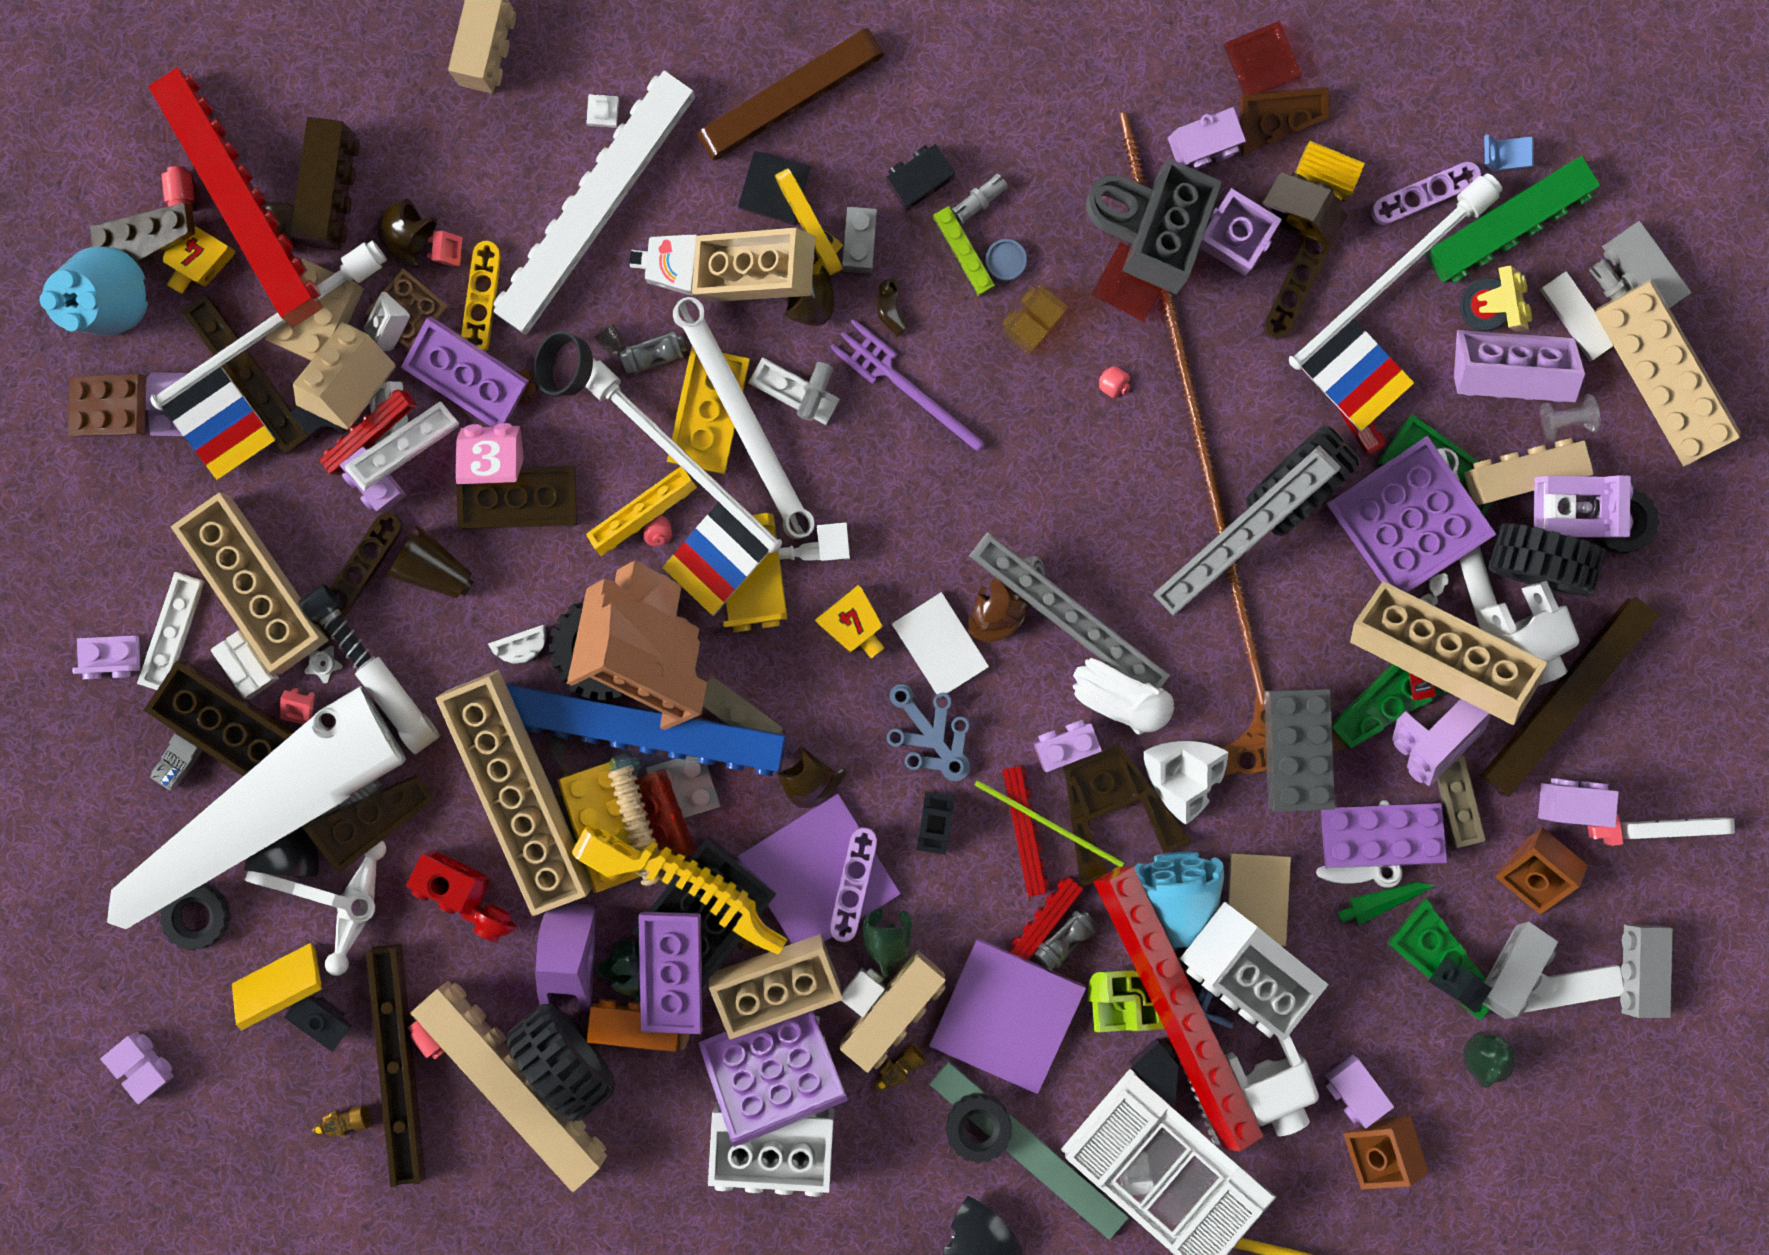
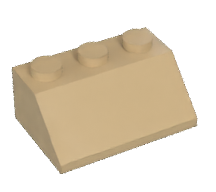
M342 322L293 383L296 405L349 430L396 366L368 334Z

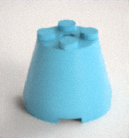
M90 247L77 252L48 278L44 285L43 293L40 295V304L46 310L49 317L67 331L113 336L129 331L143 318L148 306L143 279L146 278L139 265L125 252L114 247Z
M1197 852L1165 853L1154 856V862L1146 865L1138 863L1134 867L1135 872L1173 950L1175 951L1179 947H1189L1218 911L1224 881L1223 863L1216 857L1212 858L1211 861L1201 859Z

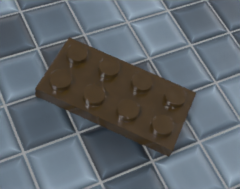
M575 466L521 467L516 482L456 484L458 529L577 526Z

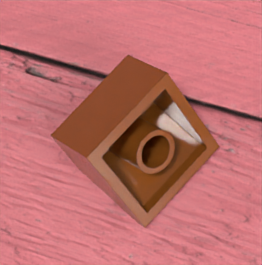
M1541 827L1523 841L1495 875V878L1541 915L1580 887L1588 865Z
M1411 1116L1386 1118L1374 1122L1367 1128L1361 1126L1343 1133L1361 1190L1409 1187L1429 1173Z

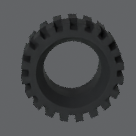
M1502 524L1499 528L1488 569L1502 577L1511 578V580L1528 585L1547 581L1551 590L1560 593L1593 596L1606 551L1596 544H1590L1589 541L1576 539L1577 537L1562 535L1559 532L1546 531L1537 527L1531 528L1526 525Z
M584 598L578 604L573 603L568 607L569 611L559 616L557 619L559 624L557 628L552 629L550 635L554 636L553 644H549V652H553L554 658L551 660L553 668H557L559 672L557 676L561 682L567 683ZM590 677L568 687L573 692H578L583 697L589 699L609 700L626 696Z

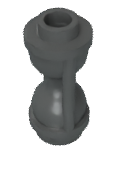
M674 330L669 334L634 346H627L625 351L620 352V356L627 375L631 373L637 375L647 369L677 359H684L683 352L688 351L683 335L677 336Z
M1075 911L1066 925L1052 938L1047 939L1044 944L1041 943L1038 946L1039 950L1035 953V956L1049 971H1052L1055 967L1059 968L1073 949L1082 941L1088 939L1090 935L1093 936L1096 933L1094 929L1095 921L1085 911L1082 913Z

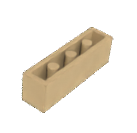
M1572 438L1554 442L1555 448L1546 450L1545 445L1527 449L1528 455L1519 457L1518 452L1500 456L1501 462L1492 464L1491 459L1473 463L1474 469L1464 472L1470 497L1478 506L1534 491L1535 477H1588L1594 475L1585 440L1573 443Z

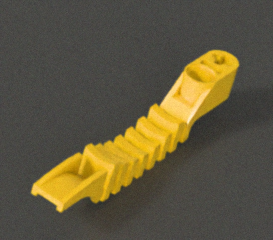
M587 825L572 850L575 858L612 880H621L627 872L644 869L649 872L646 878L653 882L662 869L666 871L662 882L668 885L676 874L680 876V879L675 886L681 890L686 882L689 881L693 883L688 892L691 895L695 896L700 888L706 891L700 900L703 904L706 905L713 895L718 898L710 910L714 915L718 914L725 903L730 905L719 922L721 926L725 928L737 911L742 913V916L732 931L753 944L779 955L788 939L773 931L761 921L756 911V902L747 897L749 893L746 891H737L735 889L736 885L732 882L726 884L723 882L724 878L719 874L716 877L711 875V870L707 867H704L703 870L697 867L698 863L694 860L690 863L685 861V856L680 853L677 856L671 854L672 850L668 847L655 851L658 844L653 841L650 842L644 851H639L598 826Z

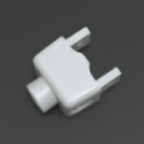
M1547 581L1522 588L1532 615L1514 623L1506 603L1489 606L1480 610L1491 635L1548 662L1539 685L1556 680L1567 673L1560 655L1577 647L1579 644V637L1567 606L1558 607Z
M1290 1035L1285 1041L1278 1037L1287 1058L1279 1061H1271L1269 1059L1255 1065L1253 1071L1246 1076L1237 1056L1233 1052L1226 1054L1225 1057L1259 1126L1272 1123L1277 1136L1290 1135L1308 1126L1310 1120L1304 1108L1317 1102L1319 1094L1307 1061L1297 1053Z

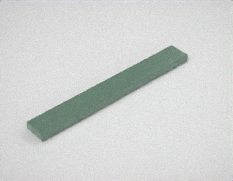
M947 1061L929 1082V1085L952 1105L956 1101H960L961 1097L965 1095L985 1093L950 1061ZM976 1113L968 1117V1119L991 1137L994 1126L992 1120L987 1115ZM1009 1113L1012 1124V1136L1005 1151L1110 1240L1129 1218L1128 1215Z

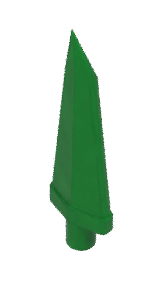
M1413 882L1359 897L1355 896L1349 899L1350 907L1337 912L1341 923L1355 918L1359 926L1436 885Z

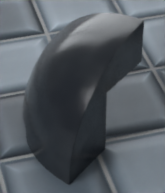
M299 827L248 857L244 870L285 876H317L319 873L318 851L311 838L302 827Z
M967 1196L952 1222L951 1228L954 1230L952 1241L948 1246L944 1247L943 1255H1023L1017 1238L1006 1223L984 1204Z

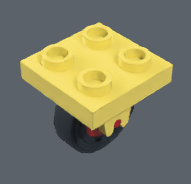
M1512 266L1499 268L1501 281L1494 278H1481L1472 282L1464 290L1460 298V312L1463 320L1470 327L1479 331H1494L1508 322V327L1516 332L1529 329L1528 322L1532 321L1530 305L1526 304L1523 293L1527 292L1525 275H1521Z

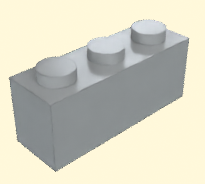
M1640 221L1631 225L1602 246L1605 250V259L1611 266L1618 268L1622 274L1621 278L1626 281L1625 286L1629 290L1652 278L1669 308L1691 293Z
M1530 922L1516 925L1484 982L1493 989L1482 1004L1504 1019L1521 1016L1528 1007L1529 1002L1527 999L1531 991H1534L1542 981V976L1540 975L1544 967L1548 966L1556 955L1554 949L1558 941Z
M1624 924V934L1622 935L1623 964L1621 966L1624 992L1620 997L1622 1014L1637 1018H1670L1673 928L1649 924Z

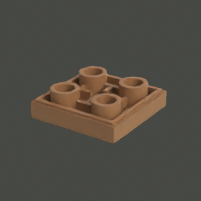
M403 268L383 291L389 294L410 315L398 340L409 350L426 318L433 317L439 320L449 308L447 304ZM378 298L365 312L368 316H370Z

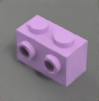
M361 447L340 464L341 468L345 471L342 477L352 488L357 486L363 494L360 497L361 501L371 512L375 509L377 512L386 513L407 495L390 474L363 491L345 469L346 464L368 450V448Z
M1079 720L1066 725L1067 731L1056 735L1055 730L1038 736L1040 741L1033 744L1045 772L1102 752L1091 723L1084 724L1083 720Z

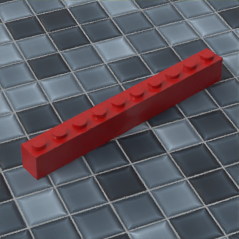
M176 67L149 85L148 88L279 316L294 328L323 309L318 299L321 296L319 289L311 280L308 281L304 275L307 272L305 265L297 256L294 258L290 250L294 248L291 241L284 233L280 234L277 229L280 226L278 219L271 210L267 211L263 205L267 202L266 198L257 187L254 188L250 182L254 179L252 174L244 164L240 165L237 158L240 157V154L230 141H226L224 135L227 134V131L217 118L214 119L211 113L214 109L209 101L198 93L201 87L192 74L186 76Z
M1117 867L1093 882L1222 1148L1241 1152L1264 1136L1134 867Z

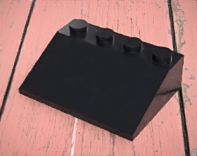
M710 836L704 840L688 860L689 863L692 860L697 862V867L702 870L704 867H707L711 870L710 874L715 877L719 874L724 878L723 882L726 884L732 882L736 885L735 889L741 892L744 890L749 893L747 897L756 902L758 916H760L777 894ZM677 875L648 912L701 914L703 987L742 937L732 930L737 925V921L742 916V913L737 911L724 928L719 922L730 905L725 903L718 914L714 915L710 910L718 898L713 895L706 905L703 904L700 900L706 891L700 888L695 896L691 895L688 892L693 883L689 881L686 882L681 890L675 886L680 879V876ZM638 923V925L634 928V930L632 931V933H633L635 936H637L638 938H639V923Z

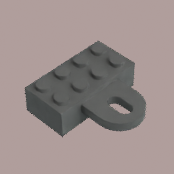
M1167 158L1155 177L1152 189L1121 176H1106L1099 179L1087 195L1086 210L1091 221L1099 229L1132 243L1122 270L1123 272L1177 294L1190 276L1222 181ZM1107 196L1125 204L1128 212L1123 213L1106 206L1102 202L1101 197Z

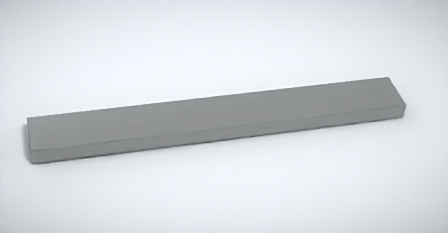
M1320 445L1316 447L1165 582L1153 596L1174 616L1337 473L1341 467Z
M987 532L969 555L975 562L1110 667L1143 684L1150 683L1155 688H1161L1170 676L990 533Z

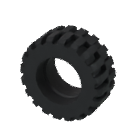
M1323 425L1277 465L1246 498V504L1249 508L1319 445L1341 467L1337 473L1271 530L1273 534L1283 536L1291 531L1335 492L1359 466L1360 458L1357 452L1331 426Z
M542 1004L509 1031L507 1045L511 1050L510 1053L513 1059L517 1062L516 1065L519 1070L523 1072L526 1080L534 1087L536 1093L561 1117H565L566 1120L572 1122L581 1121L613 1095L616 1083L612 1072L608 1068V1064L593 1043H587V1035L581 1030L580 1026L558 1006Z

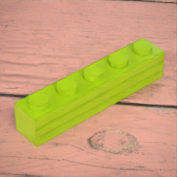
M950 206L933 215L934 221L943 233L975 289L977 296L980 297L994 289L993 281Z

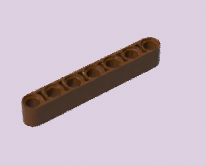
M868 28L863 29L709 123L697 133V136L713 161L723 157L722 153L726 155L748 142V137L751 140L772 127L771 123L777 124L795 113L797 107L803 108L821 97L823 91L826 94L847 81L846 77L852 78L871 66L872 61L876 63L884 56V52Z

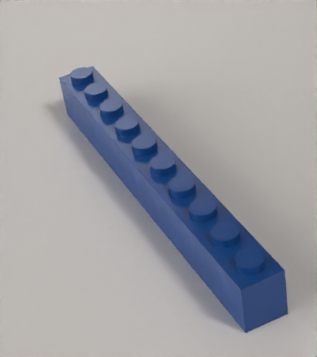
M506 684L523 725L528 732L541 733L542 729L553 730L552 736L570 738L571 734L582 736L581 741L599 744V740L602 739L611 741V747L628 749V744L640 746L639 752L657 754V750L669 752L668 757L686 760V755L698 757V763L715 765L716 760L727 762L726 768L742 771L744 766L756 768L755 773L773 776L774 771L779 772L782 770L788 735L697 718L689 719L667 730L660 729L662 712Z

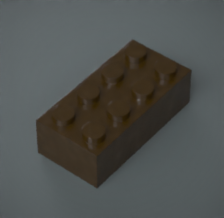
M307 116L290 234L305 246L340 251L341 243H345L347 240L348 230L347 226L344 225L345 214H350L352 200L348 193L349 186L354 185L356 171L352 165L353 157L359 154L360 141L356 138L357 135L343 121Z

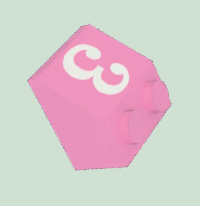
M500 423L494 427H482L478 424H472L461 428L456 442V484L516 482L524 460L520 426Z

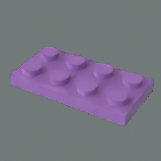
M433 317L426 318L401 368L491 427L508 422L530 382Z
M1442 803L1335 808V810H1321L1325 869L1447 863Z
M641 912L639 914L641 1032L700 1034L703 1030L701 914Z

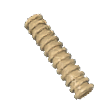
M625 766L610 771L608 777L613 780L611 787H615L616 791L613 793L619 799L616 803L621 806L619 813L624 816L622 822H626L627 826L624 829L625 832H629L627 839L632 842L630 846L639 851H644L650 842H656L655 837L652 838L653 829H649L648 825L651 823L645 817L648 813L643 810L645 803L640 800L642 793H638L639 784H635L637 777L632 774L634 767ZM641 869L638 875L643 878L641 884L648 886L661 882L666 873H663L661 869L653 882L646 878L649 872Z

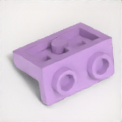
M139 636L77 638L78 668H72L73 674H83V679H102L101 673L112 672V678L131 677V671H140Z

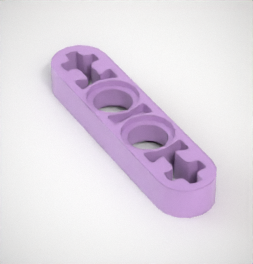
M1464 162L1377 200L1372 206V218L1379 225H1389L1457 196L1478 176H1481L1480 169L1472 162ZM1462 169L1466 173L1471 172L1473 174L1469 184L1467 180H1462L1454 185L1453 179L1458 178L1463 173ZM1439 180L1445 183L1447 188L1445 195L1438 196L1433 193L1431 186L1434 181ZM1414 192L1419 196L1420 203L1417 207H1410L1405 203L1406 193ZM1397 197L1399 208L1389 214L1390 218H1387L1385 214L1380 215L1379 210L1382 208V204L1385 207L1393 206L1397 203L1394 199Z
M867 827L856 829L850 838L830 925L832 936L840 942L851 940L857 932L877 845L875 833ZM862 833H867L868 839L872 840V844L866 845L864 855L870 854L869 860L861 856H851L852 850L858 853L859 843L855 841V838L861 837ZM859 861L864 864L866 872L862 877L854 878L849 874L848 867L852 862ZM848 890L856 892L859 896L858 904L853 907H847L842 902V895ZM838 909L847 913L856 912L855 918L849 915L848 926L852 927V931H846L845 936L839 935V929L835 928L836 924L842 923L844 915L837 914Z

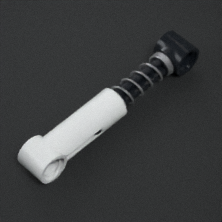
M321 583L298 601L307 617L313 623H320L321 626H324L325 630H329L332 634L331 639H336L339 643V649H343L347 653L346 658H350L354 663L353 667L358 668L355 675L396 727L400 738L412 753L418 754L440 737L434 724L425 714L421 713L380 657H371L368 653L369 649H365L361 644L362 639H358L353 633L354 629L351 630L346 624L347 620L341 618L342 615L339 611L341 604L327 585Z

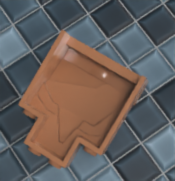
M634 560L617 570L615 582L603 579L588 587L584 598L567 684L573 686L589 677L662 712L660 729L667 730L701 715L707 682L698 678L695 670L700 641L697 639L699 628L689 623L685 618L676 616L681 585L671 580L667 575L659 574L648 568L646 564Z

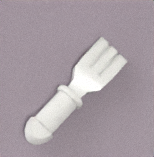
M818 542L804 543L799 548H794L791 545L790 547L778 550L780 560H794L795 557H800L803 560H820Z

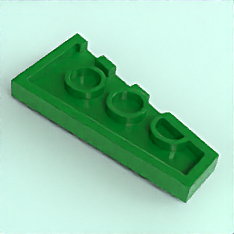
M1391 664L1331 723L1332 731L1346 747L1352 749L1384 730V727L1397 721L1405 711L1409 713L1419 706H1424L1433 701L1432 699L1447 691L1434 685V697L1413 701L1409 672Z
M1423 898L1387 942L1390 947L1429 979L1444 957L1479 977L1483 982L1486 980L1426 898ZM1482 1004L1478 1011L1474 1013L1461 1005L1480 1021L1490 1010Z

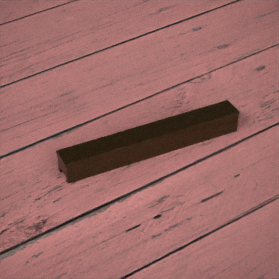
M1634 597L1633 600L1627 598L1569 667L1567 673L1560 678L1481 773L1480 777L1495 788L1498 794L1510 797L1660 614L1654 612L1638 597Z
M402 944L376 946L366 951L390 1187L412 1183L416 1185L426 1180L412 1039L409 1037L411 1033L407 1029L410 1026Z

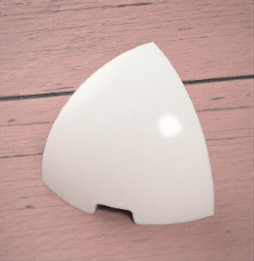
M1177 741L1144 751V761L1149 779L1162 802L1180 821L1188 824L1210 802L1207 798V793L1211 790V786L1215 783H1221L1227 766L1228 752L1207 743Z

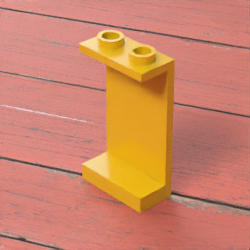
M774 514L752 515L777 538ZM778 551L768 553L727 600L728 621H723L724 627H733V632L751 630V624L762 623V628L780 626L779 620L788 619Z

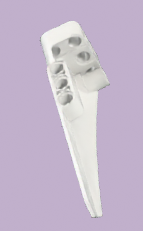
M360 686L323 707L287 740L111 890L107 923L124 929L133 926L348 799L352 793L402 765L406 757L366 691ZM322 714H332L336 719L335 727H325L321 722Z

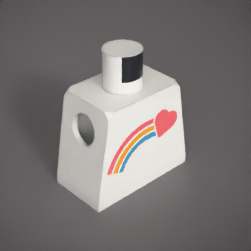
M697 235L650 237L648 251L631 250L630 267L646 269L645 280L649 284L693 295L692 285Z

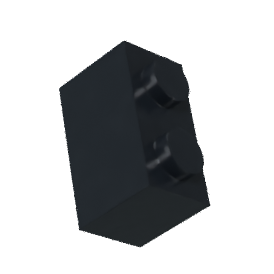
M936 144L930 148L927 145L921 147L912 155L914 157L906 164L899 162L888 171L890 175L887 176L886 183L905 211H908L955 179V171Z

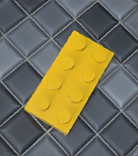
M692 346L672 440L703 470L725 475L735 426ZM723 353L743 392L750 359ZM668 454L667 462H668V463H673V464L679 465V464Z
M615 760L557 779L577 841L587 825H595L628 845L632 844L631 840L628 841L627 839L629 832H625L624 829L627 826L626 822H622L624 816L619 813L621 806L616 803L619 800L618 796H614L613 793L616 791L615 787H611L613 780L608 777L610 771L618 769ZM585 864L594 893L641 877L638 875L640 870L625 873L621 880H612Z

